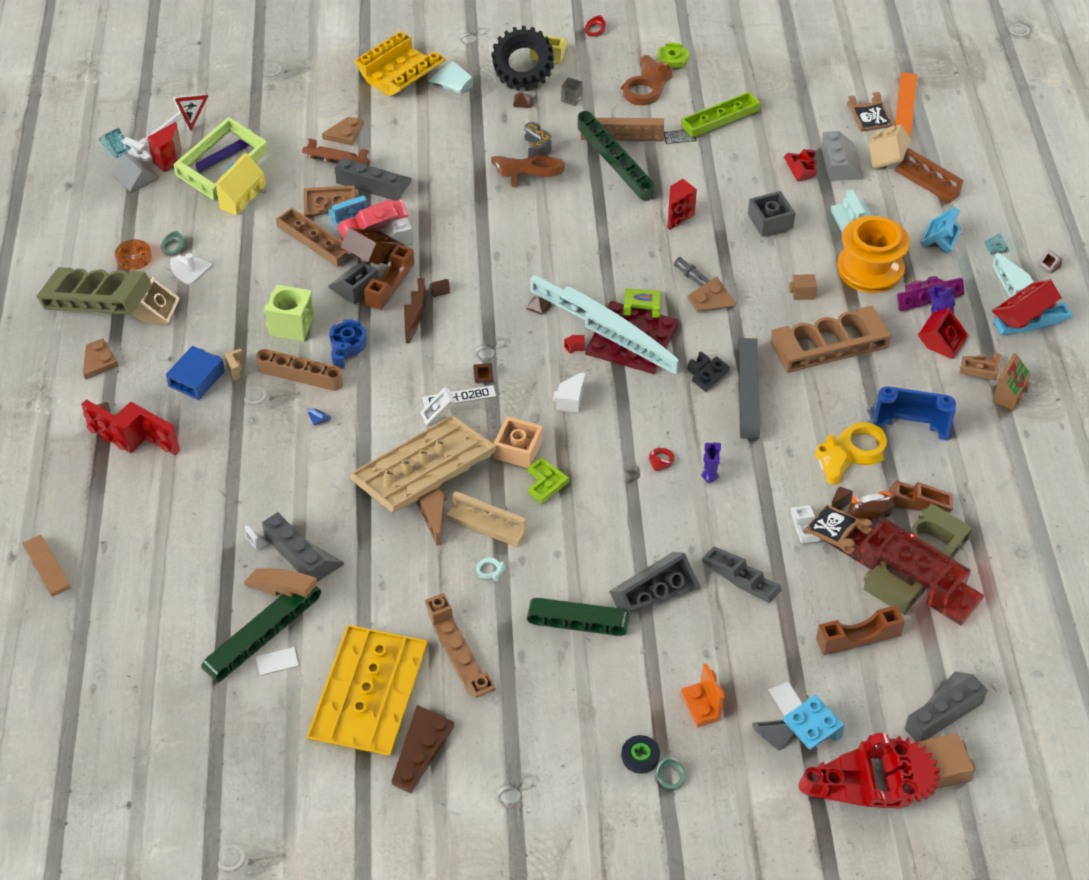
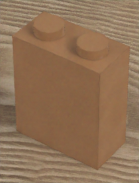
M958 733L918 742V748L926 746L924 752L933 753L930 760L938 761L934 766L941 770L937 773V775L941 776L940 781H936L940 784L937 789L971 781L975 772V764L969 758L966 744L960 739Z

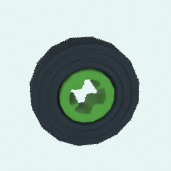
M632 736L622 746L621 758L628 770L644 774L656 768L660 760V749L658 744L648 736ZM640 751L644 752V755H642V757L637 756V754H639Z

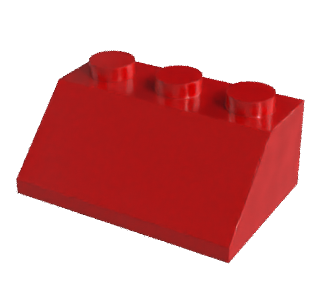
M1051 279L1036 281L994 308L992 312L1009 327H1019L1021 329L1026 327L1031 319H1036L1043 315L1045 309H1051L1056 306V302L1062 297Z

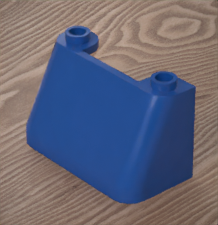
M885 386L878 392L872 423L880 428L885 423L891 425L893 418L930 423L929 431H937L938 439L948 441L956 411V401L949 395Z

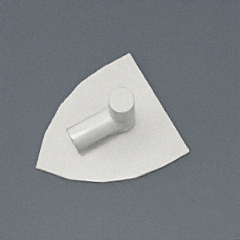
M191 253L185 256L178 255L177 257L170 258V267L173 274L188 286L192 285L213 266L208 261L193 257Z

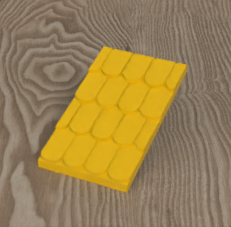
M347 625L306 738L317 742L391 757L418 672L421 668L428 641Z

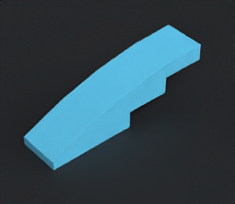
M1057 303L1053 308L1045 309L1040 317L1031 319L1029 324L1021 329L1019 327H1009L998 317H996L994 323L1001 335L1054 325L1070 319L1073 315L1065 303Z

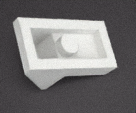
M444 387L420 412L426 426H433L452 415L450 408L455 404V400L450 389Z

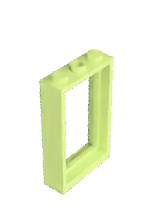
M229 117L174 163L175 175L213 201L218 197L216 184L190 168L196 160L229 132L255 148L248 154L255 163L267 154V142L264 138L257 136L250 129H246L239 122Z

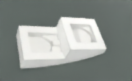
M810 505L792 507L791 515L801 544L821 541V538L805 532V528L815 518Z

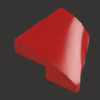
M803 149L800 154L786 153L784 156L797 181L808 180L817 174L815 166L817 160L814 159L816 155L815 150Z

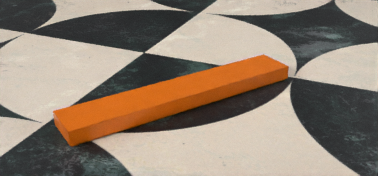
M901 72L895 126L901 124L911 138L917 74Z

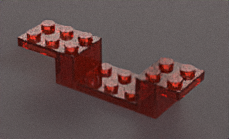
M883 518L875 528L870 526L872 531L869 534L863 533L857 527L846 538L855 542L853 546L855 551L852 554H847L840 547L827 542L870 570H873L877 565L880 566L881 562L884 561L930 590L926 604L960 626L984 598L982 593L967 585L971 571L969 568L886 518Z

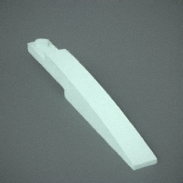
M536 275L530 278V292L584 319L585 327L674 374L678 373L679 359L615 312L570 286L563 290L559 286H555Z

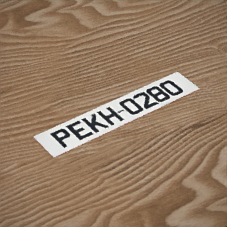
M493 385L451 392L455 403L496 396ZM436 395L422 397L424 408Z

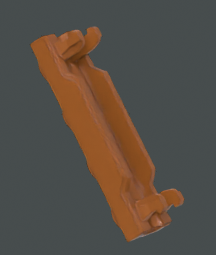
M311 138L308 139L309 144L307 147L303 146L302 153L307 154V158L317 159V156L323 157L322 161L333 162V159L340 162L342 158L369 166L371 164V160L367 159L369 151L361 149L359 156L352 152L322 146L317 147V141Z

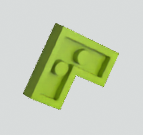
M542 457L527 467V472L538 480L528 488V494L540 504L546 502L569 483V477Z

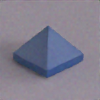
M307 408L313 425L331 420L330 415L315 408Z

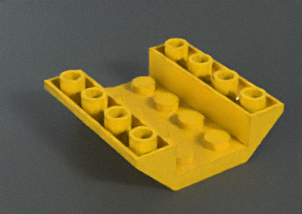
M399 31L355 59V64L367 83L386 95L391 96L446 61V58L435 51L425 56L412 48V37Z

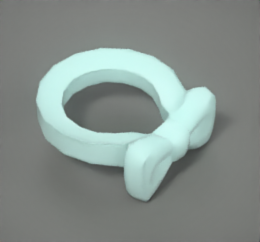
M494 558L482 559L476 566V572L479 577L483 579L493 578L494 582L499 581L500 575L506 569L504 562L499 563ZM485 564H494L497 568L496 572L489 574L481 572V568Z

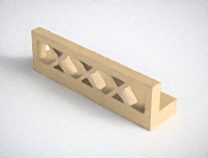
M454 492L453 506L447 513V520L515 547L519 546L526 535V518L462 493Z

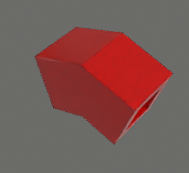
M572 335L564 339V348L570 354L575 351H584L585 335Z

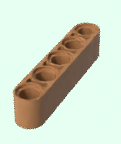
M262 349L256 354L258 370L263 374L332 391H337L343 387L342 370L337 366L269 349Z

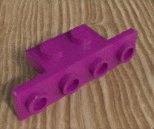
M937 276L928 277L925 281H912L911 284L905 285V292L897 294L898 310L904 311L931 304V297L927 290L937 285L943 286V292L946 291L945 287H951L954 297L964 295L963 278L944 281Z

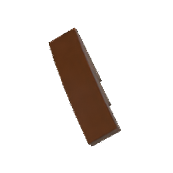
M417 278L418 291H411V304L404 305L406 344L411 342L423 315L425 278Z

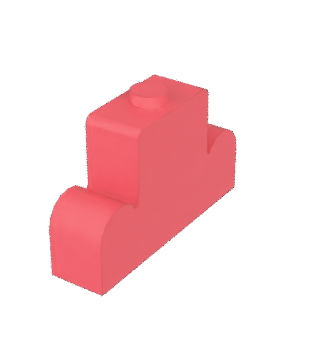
M389 199L360 210L355 217L340 222L337 230L343 241L348 227L380 230L390 221L408 218L409 214L402 199L394 202Z

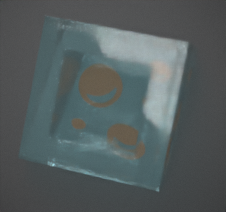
M1001 233L985 241L991 255L1010 252Z

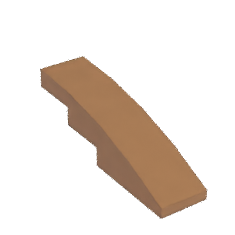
M42 535L22 543L41 581L52 597L71 589L69 582Z
M259 568L252 572L244 584L276 597L280 593L290 597L294 593L307 597L317 585L316 577L299 572L275 568Z

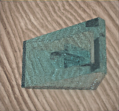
M119 128L99 138V141L115 158L122 156L123 153H128L127 151L130 150L128 145L123 144L122 140L125 138Z

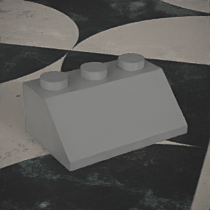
M840 131L823 132L821 150L829 181L863 179L854 143Z

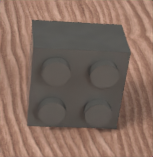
M781 191L749 199L748 216L761 236L793 229L795 212Z

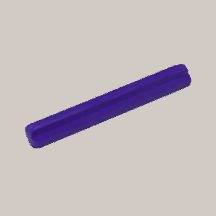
M239 139L195 164L196 169L202 172L250 145Z

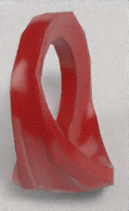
M601 15L591 18L584 27L585 33L593 37L602 34L606 29L604 18ZM596 24L601 26V29L595 33L588 30Z
M655 448L649 454V461L655 471H660L673 464L674 454L667 448ZM661 453L665 454L669 457V461H666L660 457H656L655 455Z

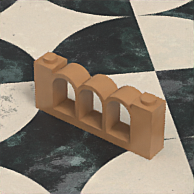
M871 305L856 309V312H844L838 317V320L831 317H822L815 322L814 326L809 323H798L791 329L789 326L773 329L770 343L786 372L790 373L889 348L891 335L875 308ZM850 326L858 329L862 337L850 339L844 327ZM828 332L833 334L839 343L827 345L820 333ZM806 338L814 344L815 348L803 351L797 339Z

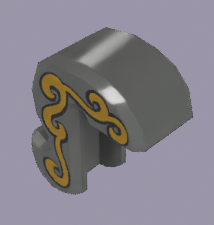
M529 122L525 124L524 130L526 134L524 139L531 143L528 146V158L548 155L552 148V136L550 133L541 130V126L538 123Z

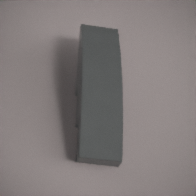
M715 546L702 558L705 564L722 577L768 603L782 591L781 585L764 578L762 571L747 566L746 559Z

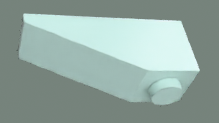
M1000 253L995 254L993 268L1009 297L1035 282L1027 272Z

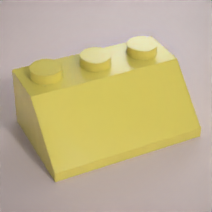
M244 153L215 183L220 209L237 216L266 185L264 172L247 153Z

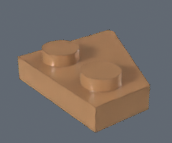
M347 117L323 132L322 138L352 146L364 126V120Z
M718 277L710 280L687 296L696 311L715 310L724 307L733 308L737 305Z
M104 338L86 345L83 368L85 380L119 366Z
M996 353L991 358H985V355L963 356L960 373L997 381L1001 354Z

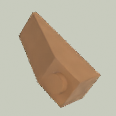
M439 487L419 497L418 501H416L436 546L441 543L445 511L444 501L447 500L444 490H440Z

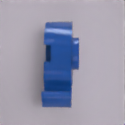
M345 319L343 323L334 324L331 327L329 337L330 345L333 349L331 353L333 365L344 369V359L360 353L366 347V329L361 326L359 321Z

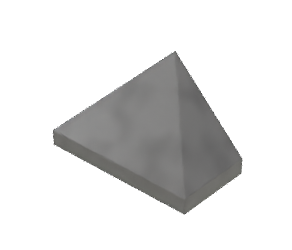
M783 720L752 723L754 730L779 751L794 734Z

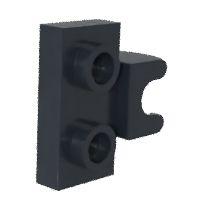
M699 352L696 361L694 359L689 361L687 370L694 375L692 381L706 392L729 372L730 367L717 356L710 361L711 358L703 352Z

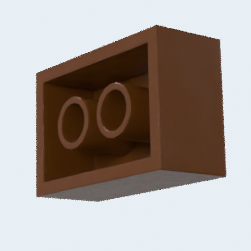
M348 227L341 247L347 250V254L359 257L360 261L365 264L374 263L379 265V263L388 265L389 255L396 245L403 246L404 244L378 229Z

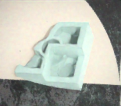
M452 61L435 73L429 80V84L434 85L437 83L442 85L443 89L453 90L461 94L473 87V77Z

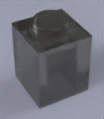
M568 77L561 86V102L576 106L583 95V82Z

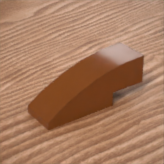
M896 480L889 488L894 506L922 511L923 508L927 509L932 503L946 512L953 510V494L920 482L912 486Z

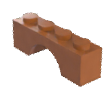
M399 244L396 245L389 255L388 265L383 276L379 280L372 278L364 289L365 305L378 310L383 309L414 266L413 249Z
M897 605L879 609L869 619L855 625H843L839 620L819 624L816 640L823 655H828L899 637L902 634L905 621Z

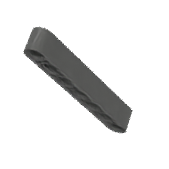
M739 338L740 438L760 439L758 339Z

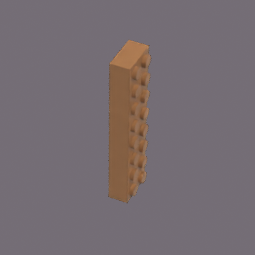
M596 118L615 140L663 141L664 118ZM581 134V140H587V139Z
M290 208L276 218L277 227L335 266H340L352 257L346 253L347 250L341 247L342 240L295 209Z

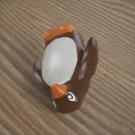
M881 491L878 494L865 495L859 500L856 496H853L848 509L849 514L853 517L868 519L872 523L879 522V517L883 515L889 517L894 507L892 494L888 491Z

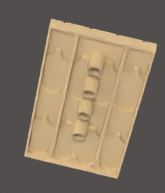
M451 415L351 473V480L364 491H367L369 495L385 508H388L390 512L394 513L418 501L419 497L440 487L443 482L469 470L470 466L490 457L495 452L496 445L457 417Z

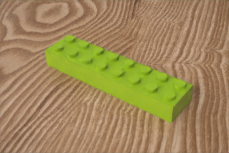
M746 92L681 118V127L691 138H694L760 111L761 102L750 92Z

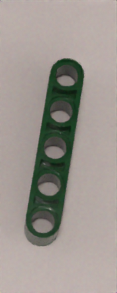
M533 598L530 600L527 621L538 626L623 636L627 634L630 614L627 610L621 608Z

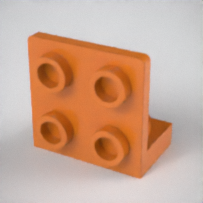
M706 663L702 666L701 682L681 688L680 692L697 728L721 720V714L724 710V690L718 686L714 670H710Z

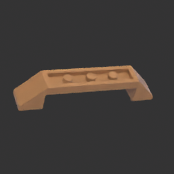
M442 593L426 599L425 604L434 631L468 694L478 698L495 691L496 688L487 672L483 673L457 627L452 616V607L445 594Z

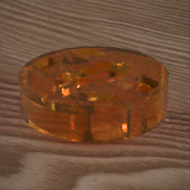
M138 239L127 240L121 243L115 250L117 264L126 270L141 269L148 265L152 258L150 246L145 241Z

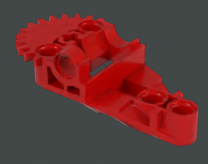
M876 733L869 735L866 741H862L858 749L842 754L826 765L824 762H821L818 767H808L802 775L798 787L805 795L865 807L905 808L909 807L914 799L919 803L922 797L927 800L930 797L929 794L933 795L935 793L934 788L937 789L940 785L936 781L941 779V776L937 775V773L941 770L934 767L938 763L937 760H930L933 753L924 752L926 746L918 748V741H915L912 745L908 737L903 741L901 736H898L897 739H892L886 733ZM871 759H880L883 776L886 777L884 780L886 792L880 791L876 787Z

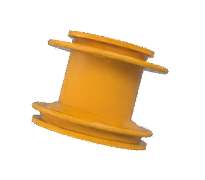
M864 216L847 224L842 233V242L845 248L838 257V271L843 281L850 287L866 293H881L894 288L901 280L905 271V263L902 257L908 252L910 247V238L907 231L897 222L880 216Z

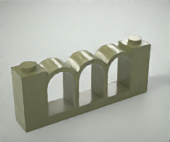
M58 267L37 294V298L42 307L47 310L132 315L152 284L145 271H130L127 273L120 270L108 274L102 269L87 273L85 269L81 268L73 270L72 268Z
M932 503L927 509H922L918 516L919 520L912 526L911 534L898 541L895 553L885 556L881 562V567L877 565L872 571L869 570L863 579L865 581L863 590L890 607L897 605L900 613L906 615L966 544L973 528ZM926 533L947 544V546L941 550L922 539L918 534ZM903 551H914L932 563L926 568L906 556ZM887 569H900L917 579V581L911 586L891 574Z

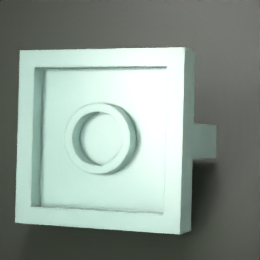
M853 189L846 191L843 204L831 206V213L842 233L846 225L851 221L864 216H872L865 201H859Z

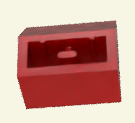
M684 179L670 186L667 229L669 230L695 215L697 189Z

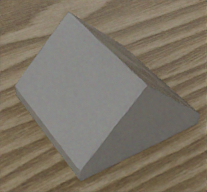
M124 153L112 172V176L130 193L159 179V175L144 161Z

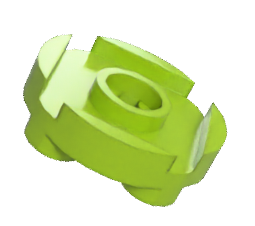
M666 43L665 47H659L657 59L658 61L666 62L671 68L682 69L689 60V50L683 48V45L680 43Z

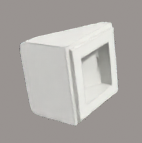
M248 525L245 526L246 539L257 551L269 545L267 539L258 530Z

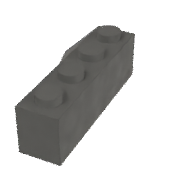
M342 158L335 167L337 184L343 186L355 185L357 190L393 201L399 200L412 181L410 177Z
M279 512L262 522L264 537L299 573L316 577L318 582L344 565L343 561L302 537Z
M672 552L609 592L617 608L629 611L675 595L698 590L701 587L686 554Z
M955 671L923 707L908 716L905 726L906 732L918 742L929 739L983 704L988 689L973 674Z

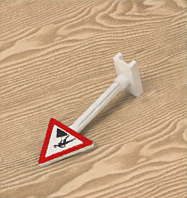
M208 95L174 97L173 100L179 112L150 135L174 122L178 123L182 119L188 130L191 131ZM128 137L122 140L123 144L131 147L127 151L130 155L147 162L152 159L148 150L149 143L147 137L139 142Z

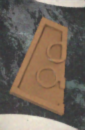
M355 185L304 188V216L311 218L327 213L328 210L332 209L333 205L356 198Z

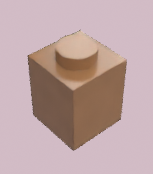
M815 274L793 275V280L789 283V292L793 293V299H815L817 291Z

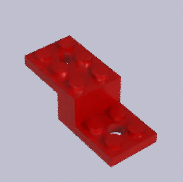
M87 399L81 404L87 429L93 434L100 435L105 441L112 442L120 450L132 453L140 444L147 440L149 443L156 444L163 451L170 452L173 455L180 451L175 426L133 402H129L116 415L111 414Z

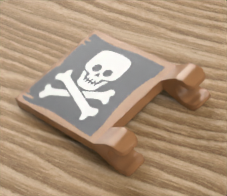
M873 92V103L857 105L855 96L848 97L847 105L851 108L861 131L887 128L893 125L883 105L880 92Z
M826 505L805 528V532L840 547L847 554H852L855 551L853 547L855 542L846 538L856 527L863 533L869 534L872 531L870 527L872 522L868 519L853 517L846 512Z

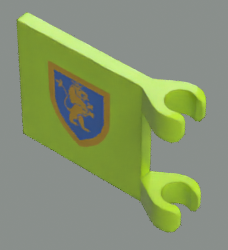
M625 288L623 315L630 316L631 308L653 309L652 317L659 318L661 291Z

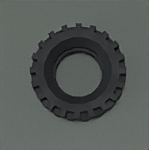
M522 26L521 30L513 27V31L510 33L506 30L503 38L501 36L497 38L498 44L494 43V52L491 54L497 77L500 78L502 84L506 83L510 89L514 86L517 91H520V87H525V91H529L530 86H534L535 89L538 88V83L544 84L546 76L550 77L551 69H554L553 61L555 60L549 38L547 36L544 37L543 32L540 30L536 32L534 27H531L530 30H526V26ZM521 48H530L538 55L536 66L526 72H517L509 65L511 54Z

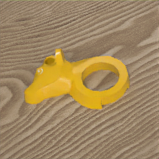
M867 422L852 424L837 438L833 434L828 435L826 442L819 444L814 453L825 473L826 481L832 485L839 484L842 481L843 474L852 463L873 465L883 461L887 437L880 427ZM857 434H869L875 437L880 445L874 450L865 451L855 447L851 442V438Z

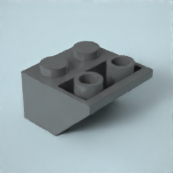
M360 263L350 268L328 285V287L355 305L365 297L364 289L371 279L379 280L378 270L369 264Z

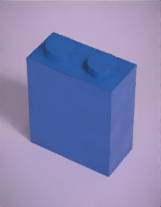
M191 346L166 373L168 387L200 400L225 372L223 359L206 352L204 349Z

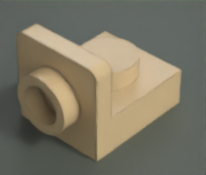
M242 349L225 353L226 368L233 381L241 379V364L244 363Z

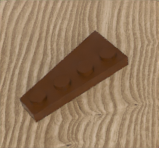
M419 705L416 706L392 778V785L410 794L413 792L455 727L453 721Z

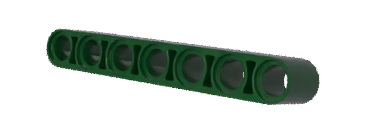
M589 111L580 112L578 114L577 127L581 134L641 200H650L654 192L653 181Z
M315 586L307 597L295 593L292 597L282 594L203 661L201 665L202 670L216 682L224 680L314 604L321 595V589Z

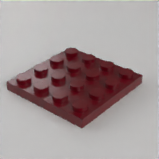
M610 301L607 307L650 336L666 350L679 324V319L661 314L659 318L652 317V312L639 308H631V315L625 316L623 315L624 304ZM594 332L586 348L585 355L654 375L659 365Z

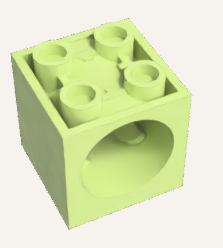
M276 285L274 291L270 294L269 303L264 307V315L267 318L266 327L270 336L299 341L305 340L315 317L312 290Z

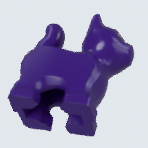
M937 285L927 290L933 305L931 312L950 308L954 314L955 299L951 287H945V292H943L942 285Z
M717 442L705 443L704 471L701 473V477L707 483H712L719 478L717 471L718 464H720L721 443Z

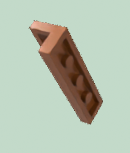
M909 148L906 150L904 160L896 166L895 171L948 203H951L960 195L963 179ZM910 156L914 158L916 163L909 160ZM923 164L928 167L929 171L924 168ZM936 172L940 173V174L942 175L943 179H941L940 177H938V175H937ZM950 180L957 183L956 187L952 185Z

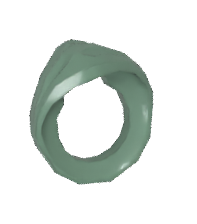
M174 231L164 238L161 244V251L165 255L172 256L183 249L184 238L181 233ZM173 241L179 242L177 249L174 251L165 250L169 243Z
M665 757L657 766V780L662 787L668 790H676L685 781L684 767L677 759ZM673 767L679 773L680 780L678 783L670 785L663 780L662 775L665 768Z

